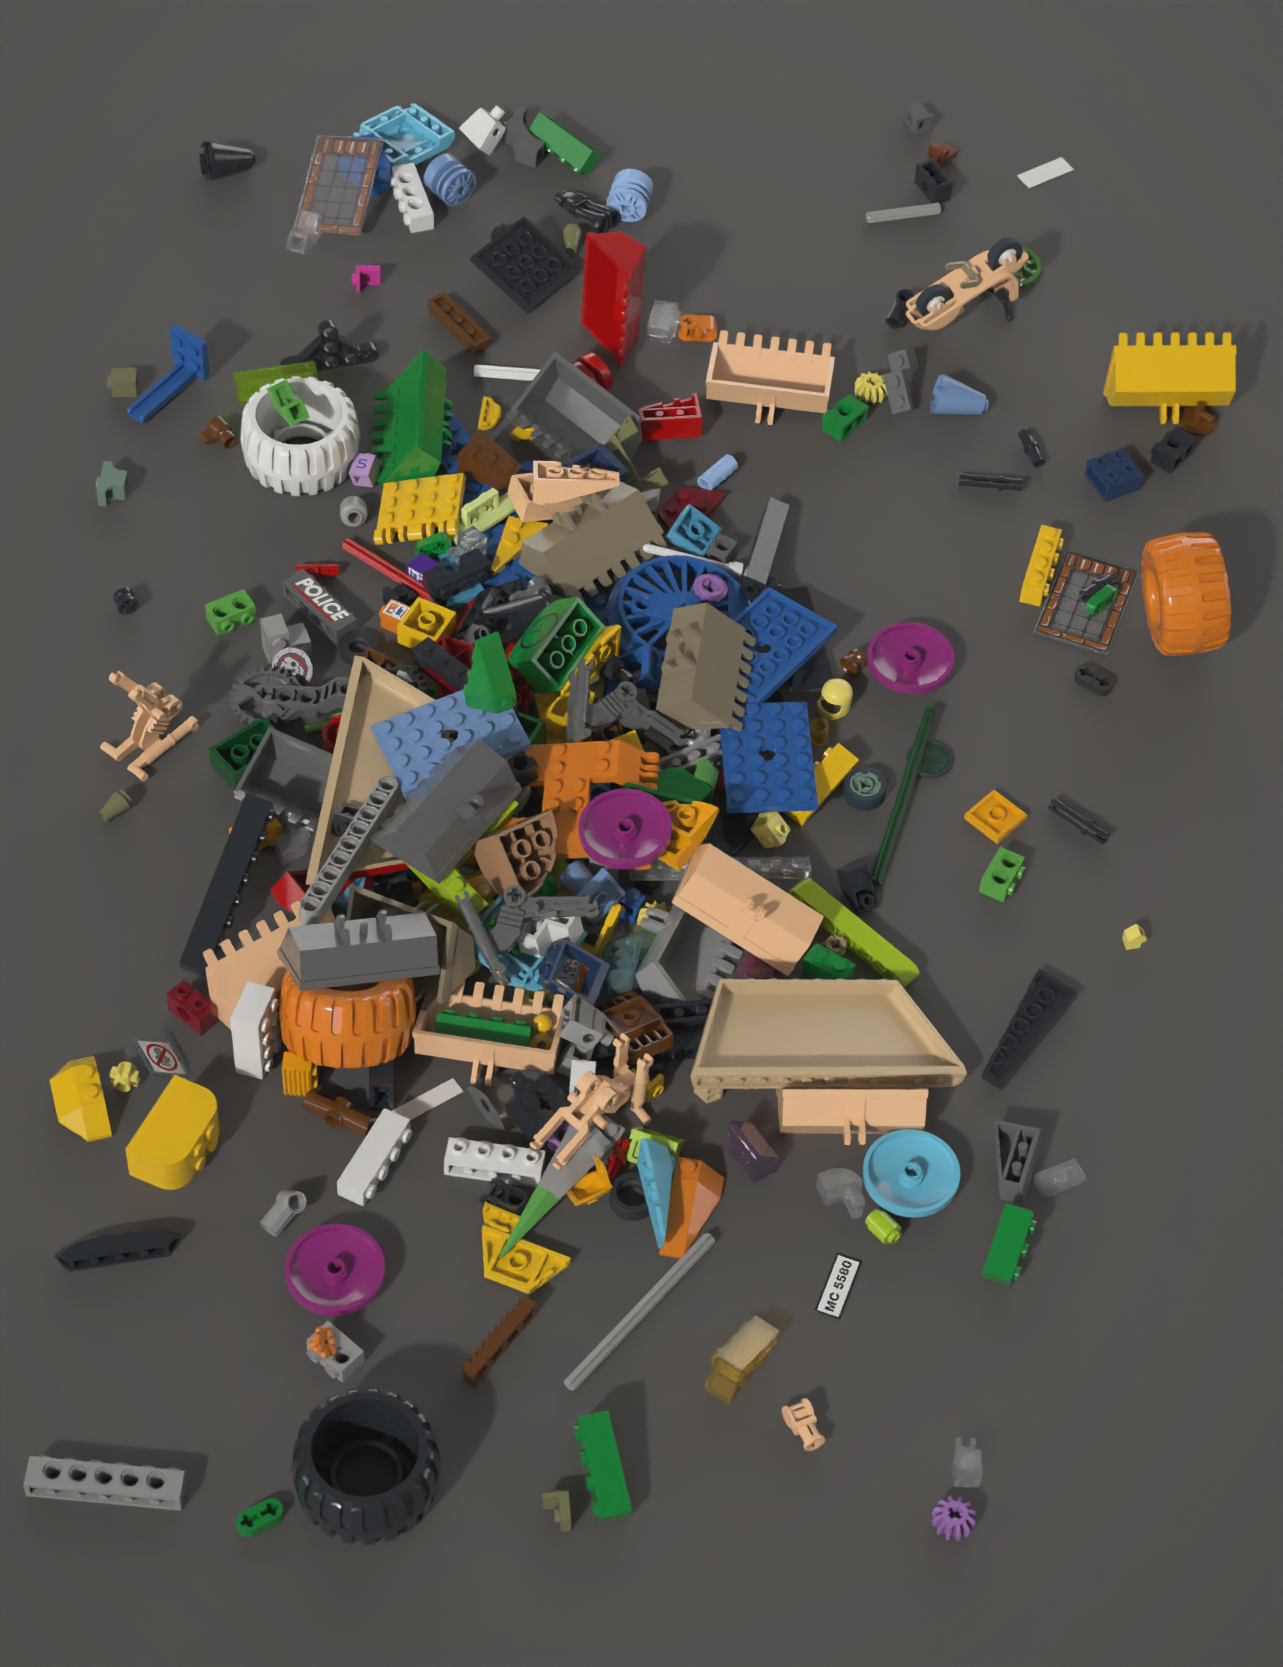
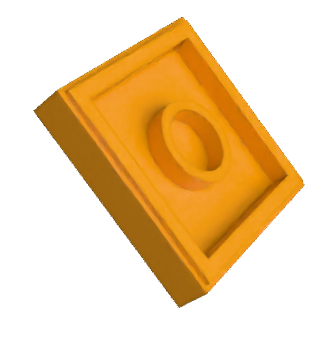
M993 790L967 811L964 819L996 844H999L1025 822L1028 815L996 790Z

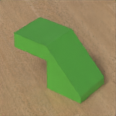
M288 380L266 388L275 409L290 426L310 418L302 398L295 399Z
M705 758L698 761L694 778L713 788V800L719 771Z

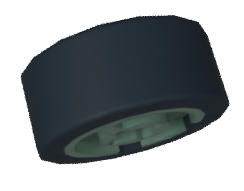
M858 768L847 774L844 780L843 797L848 805L860 811H870L878 808L883 803L886 793V781L879 772L870 768Z

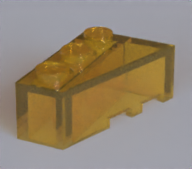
M756 1315L749 1322L745 1321L740 1326L738 1333L730 1335L722 1349L720 1347L717 1348L712 1355L711 1361H713L704 1389L727 1405H730L734 1400L733 1396L738 1386L743 1388L747 1383V1380L744 1378L753 1369L757 1371L773 1351L780 1331Z

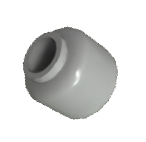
M349 496L341 502L340 517L345 525L358 527L366 521L368 514L367 506L362 498Z

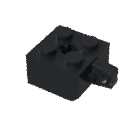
M519 1070L508 1079L515 1089L513 1092L516 1097L505 1106L506 1112L531 1142L536 1140L533 1138L534 1135L539 1133L559 1108L569 1107L572 1104L547 1072H544L533 1081Z

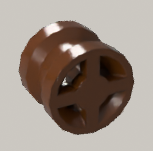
M852 649L848 656L845 655L840 659L839 663L846 674L854 676L858 669H863L867 665V660L860 650Z

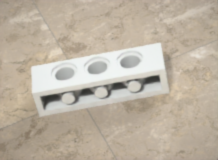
M414 163L392 166L391 187H394L395 200H399L400 213H404L403 220L405 226H409L411 233L434 229V214Z

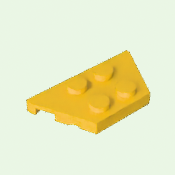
M486 1225L482 1226L485 1278L531 1294L567 1268L571 1263L570 1257L520 1239L504 1257L500 1258V1254L510 1235Z

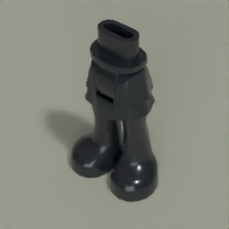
M561 190L554 196V200L559 203V206L575 218L581 217L592 223V232L596 234L606 233L608 226L614 228L620 221V211L613 207L590 201L589 196H584V194Z

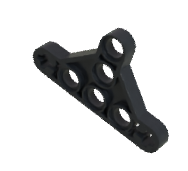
M325 320L318 325V336L299 355L282 359L280 368L284 376L292 377L370 363L378 359L379 352L375 343L357 344L338 334L334 321ZM327 328H333L330 332H323ZM327 343H334L330 347H324ZM348 354H354L351 358H345ZM330 357H333V358H334V359H333L332 361H330V362H326V361H325L327 358H330ZM308 361H315L312 365H305Z

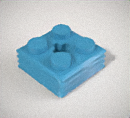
M688 504L665 538L684 553L704 557L708 547L719 535L722 528Z

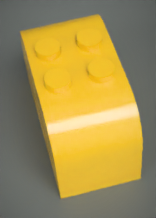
M174 1075L125 1149L129 1175L165 1190H175L187 1185L197 1171L203 1169L207 1155L215 1150L218 1143L220 1126L217 1101L214 1094L203 1086Z

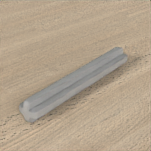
M939 203L870 211L866 213L865 217L867 223L870 224L937 215L941 213V206Z

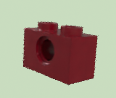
M184 979L166 993L168 1010L200 1036L204 1035L218 1023L217 1006Z

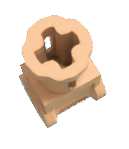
M803 1398L800 1403L793 1406L782 1407V1414L786 1424L792 1429L795 1436L800 1434L804 1442L803 1447L805 1451H813L825 1443L824 1436L820 1435L816 1428L817 1418L807 1398Z

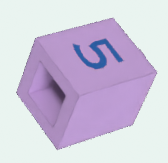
M356 453L349 471L354 485L374 487L381 468L376 455Z

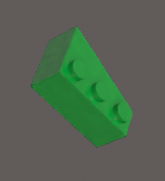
M1005 1203L982 1277L1011 1286L1012 1280H1018L1022 1268L1018 1266L1021 1257L1025 1258L1029 1247L1026 1241L1029 1234L1033 1235L1037 1223L1036 1220H1033L1034 1212Z

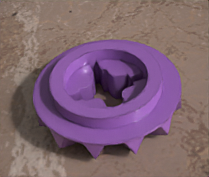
M713 574L699 576L693 585L695 596H700L701 601L708 600L709 603L713 601L719 603L721 599H725L728 591L725 581ZM709 585H710V588H711L712 591H713L712 593H710L709 590L707 589V587H708Z

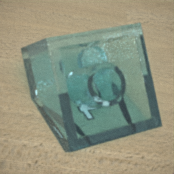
M644 932L606 944L602 960L610 964L602 985L612 996L628 992L632 989L646 935Z

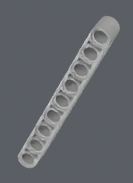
M386 776L377 781L300 902L299 923L302 926L321 923L372 841L369 838L379 831L381 825L390 814L397 802L398 782L395 778Z

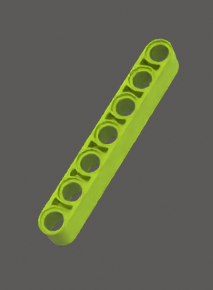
M806 877L788 891V894L824 916L820 926L832 936L840 935V937H843L846 940V947L883 978L898 980L902 987L905 988L919 976L917 966L812 879Z

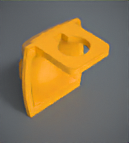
M597 1154L592 1155L597 1170L586 1174L566 1193L575 1206L585 1205L586 1203L589 1205L612 1189L606 1168Z

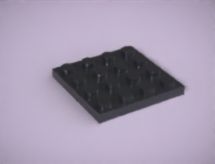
M525 216L476 252L470 259L479 270L527 314L581 270L568 255Z

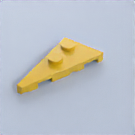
M508 516L491 567V576H495L504 570L505 564L511 559L515 560L521 555L522 542L548 526V523L538 521L522 523L520 518Z

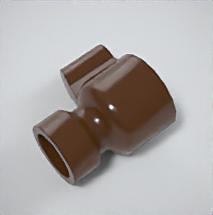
M223 416L212 418L207 425V429L199 434L206 445L220 440V443L226 449L232 448L238 441V437L231 431V425Z

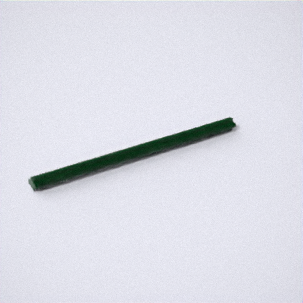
M926 706L924 709L923 717L920 721L903 774L904 776L900 783V789L890 815L891 817L885 830L884 839L877 855V861H875L874 870L871 874L873 885L881 886L886 866H888L896 835H898L897 833L900 829V822H902L909 794H911L918 766H920V760H922L921 758L924 753V747H926L925 745L932 728V722H934L933 720L936 716V709Z

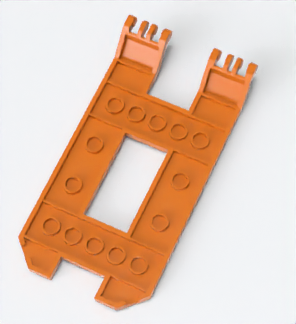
M621 740L531 745V749L524 751L529 757H534L539 766L537 769L539 778L525 787L544 786L542 812L552 810L557 828L555 859L590 858L580 843L578 823L582 811L590 802L592 783L615 782L625 787L626 782H631L657 790V785L654 782L658 781L659 767L655 764L659 763L660 755L656 752H644ZM526 818L508 819L498 830ZM475 855L465 864L478 863ZM651 863L634 869L648 870L651 868Z

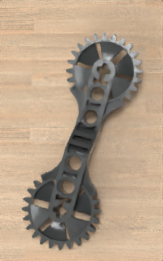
M387 663L386 671L408 684H416L418 690L429 695L425 680H422L420 673L416 674L414 668L408 671V667L405 664L400 669L398 663L395 664L394 668H391L390 664ZM261 666L260 672H256L253 668L251 675L246 672L244 673V680L241 678L237 679L239 685H232L234 692L229 693L231 698L229 703L236 721H241L243 727L264 716L272 726L274 725L276 729H279L278 723L286 726L298 717L320 718L336 708H343L350 678L337 677L321 687L302 686L294 675L289 676L288 671L282 673L280 667L273 671L272 666H270L268 671H265L263 666ZM254 698L256 708L241 711L239 706L245 701Z

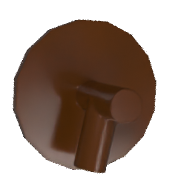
M1198 401L1197 406H1186L1179 411L1178 425L1192 435L1204 436L1215 430L1218 419L1212 410L1205 407L1204 401Z

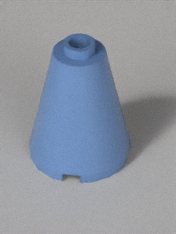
M941 374L938 376L932 392L934 394V401L931 400L930 412L933 414L981 415L983 411L986 412L989 400L986 399L985 394L946 374Z

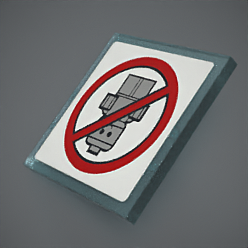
M137 1038L132 1040L145 1063V1068H148L150 1076L173 1078L174 1075H177L184 1079L189 1078L187 1071L169 1041Z

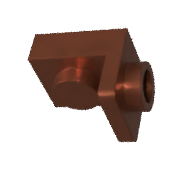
M933 142L929 144L928 159H933L940 167L945 166L957 157V150L945 142L939 145Z

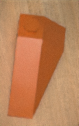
M683 1157L677 1158L670 1192L665 1241L663 1248H660L659 1255L681 1258L691 1248L697 1238V1234L708 1221L713 1209L720 1202L724 1177L703 1161Z

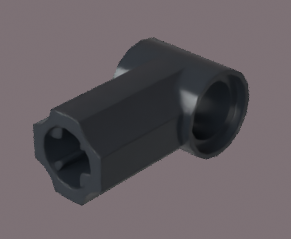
M901 289L897 292L896 300L886 317V323L890 328H902L907 318L906 312L909 310L906 302L914 297V293L911 290Z

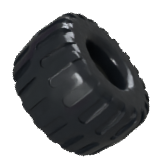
M369 1387V1392L359 1393L357 1388L349 1389L343 1397L339 1398L335 1394L327 1398L326 1406L323 1408L320 1405L316 1406L310 1412L309 1421L305 1420L300 1426L292 1457L293 1484L299 1502L306 1511L309 1520L315 1526L320 1524L322 1531L332 1538L336 1534L341 1535L342 1542L353 1544L354 1539L363 1540L364 1545H375V1539L385 1538V1541L389 1542L397 1538V1532L403 1530L404 1533L412 1530L415 1527L416 1519H423L429 1511L430 1502L434 1500L441 1469L438 1444L428 1418L424 1414H419L418 1407L410 1400L403 1403L399 1394L389 1391L388 1395L381 1394L380 1389L375 1387ZM368 1452L384 1456L392 1462L397 1470V1479L393 1488L386 1493L376 1496L358 1497L344 1494L338 1486L336 1479L339 1468L347 1459L356 1454Z

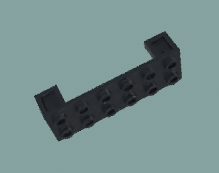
M776 576L768 577L766 589L770 587L815 613L807 586L782 589V585L778 584ZM825 645L789 678L792 691L823 688L828 680L834 678Z

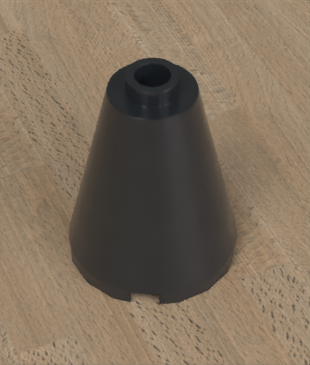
M209 140L203 141L200 147L204 148L203 153L199 155L201 173L206 175L205 180H212L251 169L256 161L255 154L247 148Z

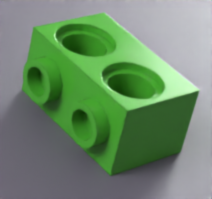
M244 589L205 604L206 619L217 636L257 620L256 606Z
M1000 847L981 878L979 892L1004 903L1008 895H1013L1017 883H1015L1017 879L1021 880L1026 871V867H1023L1025 857Z

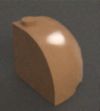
M552 810L531 816L478 839L471 847L483 875L501 897L504 898V891L510 885L521 886L525 893L531 896L543 885L548 872H551L556 858V853L554 852L555 840L557 839V828ZM514 897L513 901L517 902L519 897Z

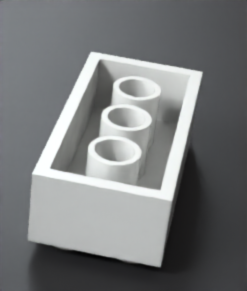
M249 981L245 985L230 1019L236 1073L263 1080L266 1072H270L272 1069L273 1056L280 1051L282 1040L279 1039L281 1027L278 1026V999L275 996V988Z

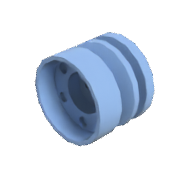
M624 169L618 172L614 177L609 192L607 207H613L620 211L621 221L636 222L642 219L646 214L652 196V180L640 170Z

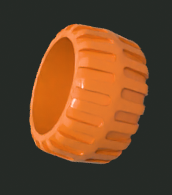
M1178 532L1148 541L1144 546L1142 554L1141 582L1143 584L1142 594L1147 624L1156 649L1161 654L1170 656L1196 655L1223 647L1230 633L1231 599L1224 558L1214 536L1206 532Z
M287 970L282 981L279 1001L281 1035L287 1049L300 1059L313 1062L319 1066L340 1069L373 1067L380 1063H387L406 1051L412 1041L416 1015L412 978L300 991Z

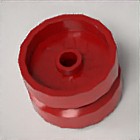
M587 352L579 356L575 361L570 362L606 391H610L613 381L611 373L606 364L597 355Z

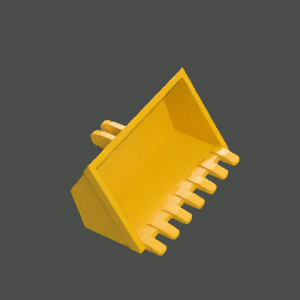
M1195 332L1188 333V345H1179V333H1171L1170 345H1162V333H1154L1153 346H1145L1144 333L1136 334V346H1128L1127 333H1120L1118 346L1113 348L1103 394L1106 396L1110 406H1160V424H1165L1167 421V407H1172L1173 424H1178L1179 406H1197L1198 401H1204L1205 406H1229L1236 392V345H1231V333L1224 332L1222 334V345H1214L1213 332L1205 334V345H1197V334Z

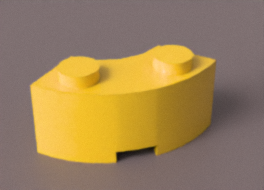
M590 691L588 704H593L594 692ZM569 693L559 696L541 714L539 720L545 722L546 730L557 734L567 724V699H569Z

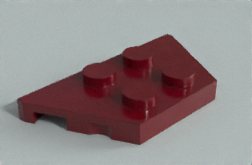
M680 487L657 512V518L666 526L668 532L688 504L709 518L726 499V493Z

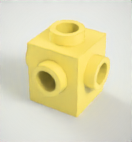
M778 812L760 813L751 827V831L764 848L781 846L785 843L786 837L791 830Z

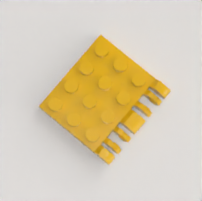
M464 473L384 483L377 529L374 531L375 544L382 545L386 541L388 544L393 543L395 533H398V538L401 542H405L407 537L409 541L425 538V534L427 537L435 534V528H438L439 533H447L450 536L458 535L466 483Z

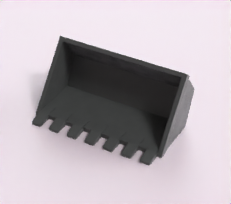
M269 727L234 790V798L243 801L245 794L249 793L272 801L274 810H276L275 816L286 815L288 816L287 821L294 824L302 822L307 824L306 829L315 832L318 827L333 754Z
M383 909L379 910L376 918L345 921L343 914H338L335 921L331 923L288 927L284 939L277 950L279 960L283 962L300 991L440 974L437 955V935L425 912L387 916L386 910Z

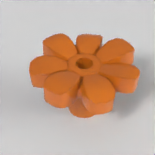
M317 1327L315 1329L316 1333L312 1337L313 1340L309 1342L310 1349L314 1350L315 1353H321V1358L323 1359L334 1356L337 1350L333 1346L336 1345L335 1337H331L333 1330L330 1327Z

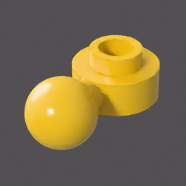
M538 1014L533 1020V1026L538 1031V1035L532 1039L530 1047L539 1049L538 1043L544 1041L546 1043L545 1050H550L553 1038L547 1034V1031L552 1026V1020L547 1014Z

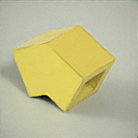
M1137 923L1124 930L1122 939L1126 950L1140 948L1141 944L1147 941L1143 928Z

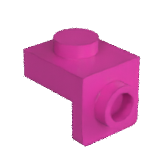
M356 265V273H352V285H356V293H360L361 285H381L380 265Z

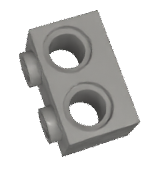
M327 1321L322 1326L324 1328L330 1327L333 1330L331 1337H335L336 1345H333L337 1350L336 1354L323 1359L321 1358V1353H315L314 1350H311L309 1342L313 1340L312 1334L306 1340L307 1355L313 1362H319L323 1365L330 1377L338 1378L344 1383L365 1364L364 1351L332 1323ZM341 1359L348 1360V1361L345 1362V1363H339V1362H338V1361L341 1360Z

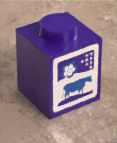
M420 552L407 565V574L423 583L422 572L440 564Z

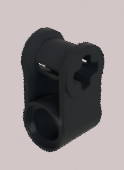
M492 1178L489 1183L490 1187L479 1198L481 1204L484 1206L485 1202L521 1216L527 1205L525 1191L507 1184L501 1179Z

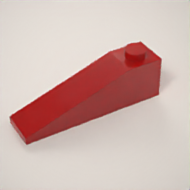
M308 870L287 871L270 889L275 901L293 914L291 904L297 901L301 902L311 886L306 885ZM333 903V904L331 905V909H332V913H333V915H334V917H335V919H336L337 916H335V914H334V912H333V911L336 909V907H335V905H334V903Z

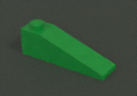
M497 631L476 640L471 658L473 665L471 670H468V683L463 688L465 704L467 707L495 714L508 711L517 706L518 703L500 635Z

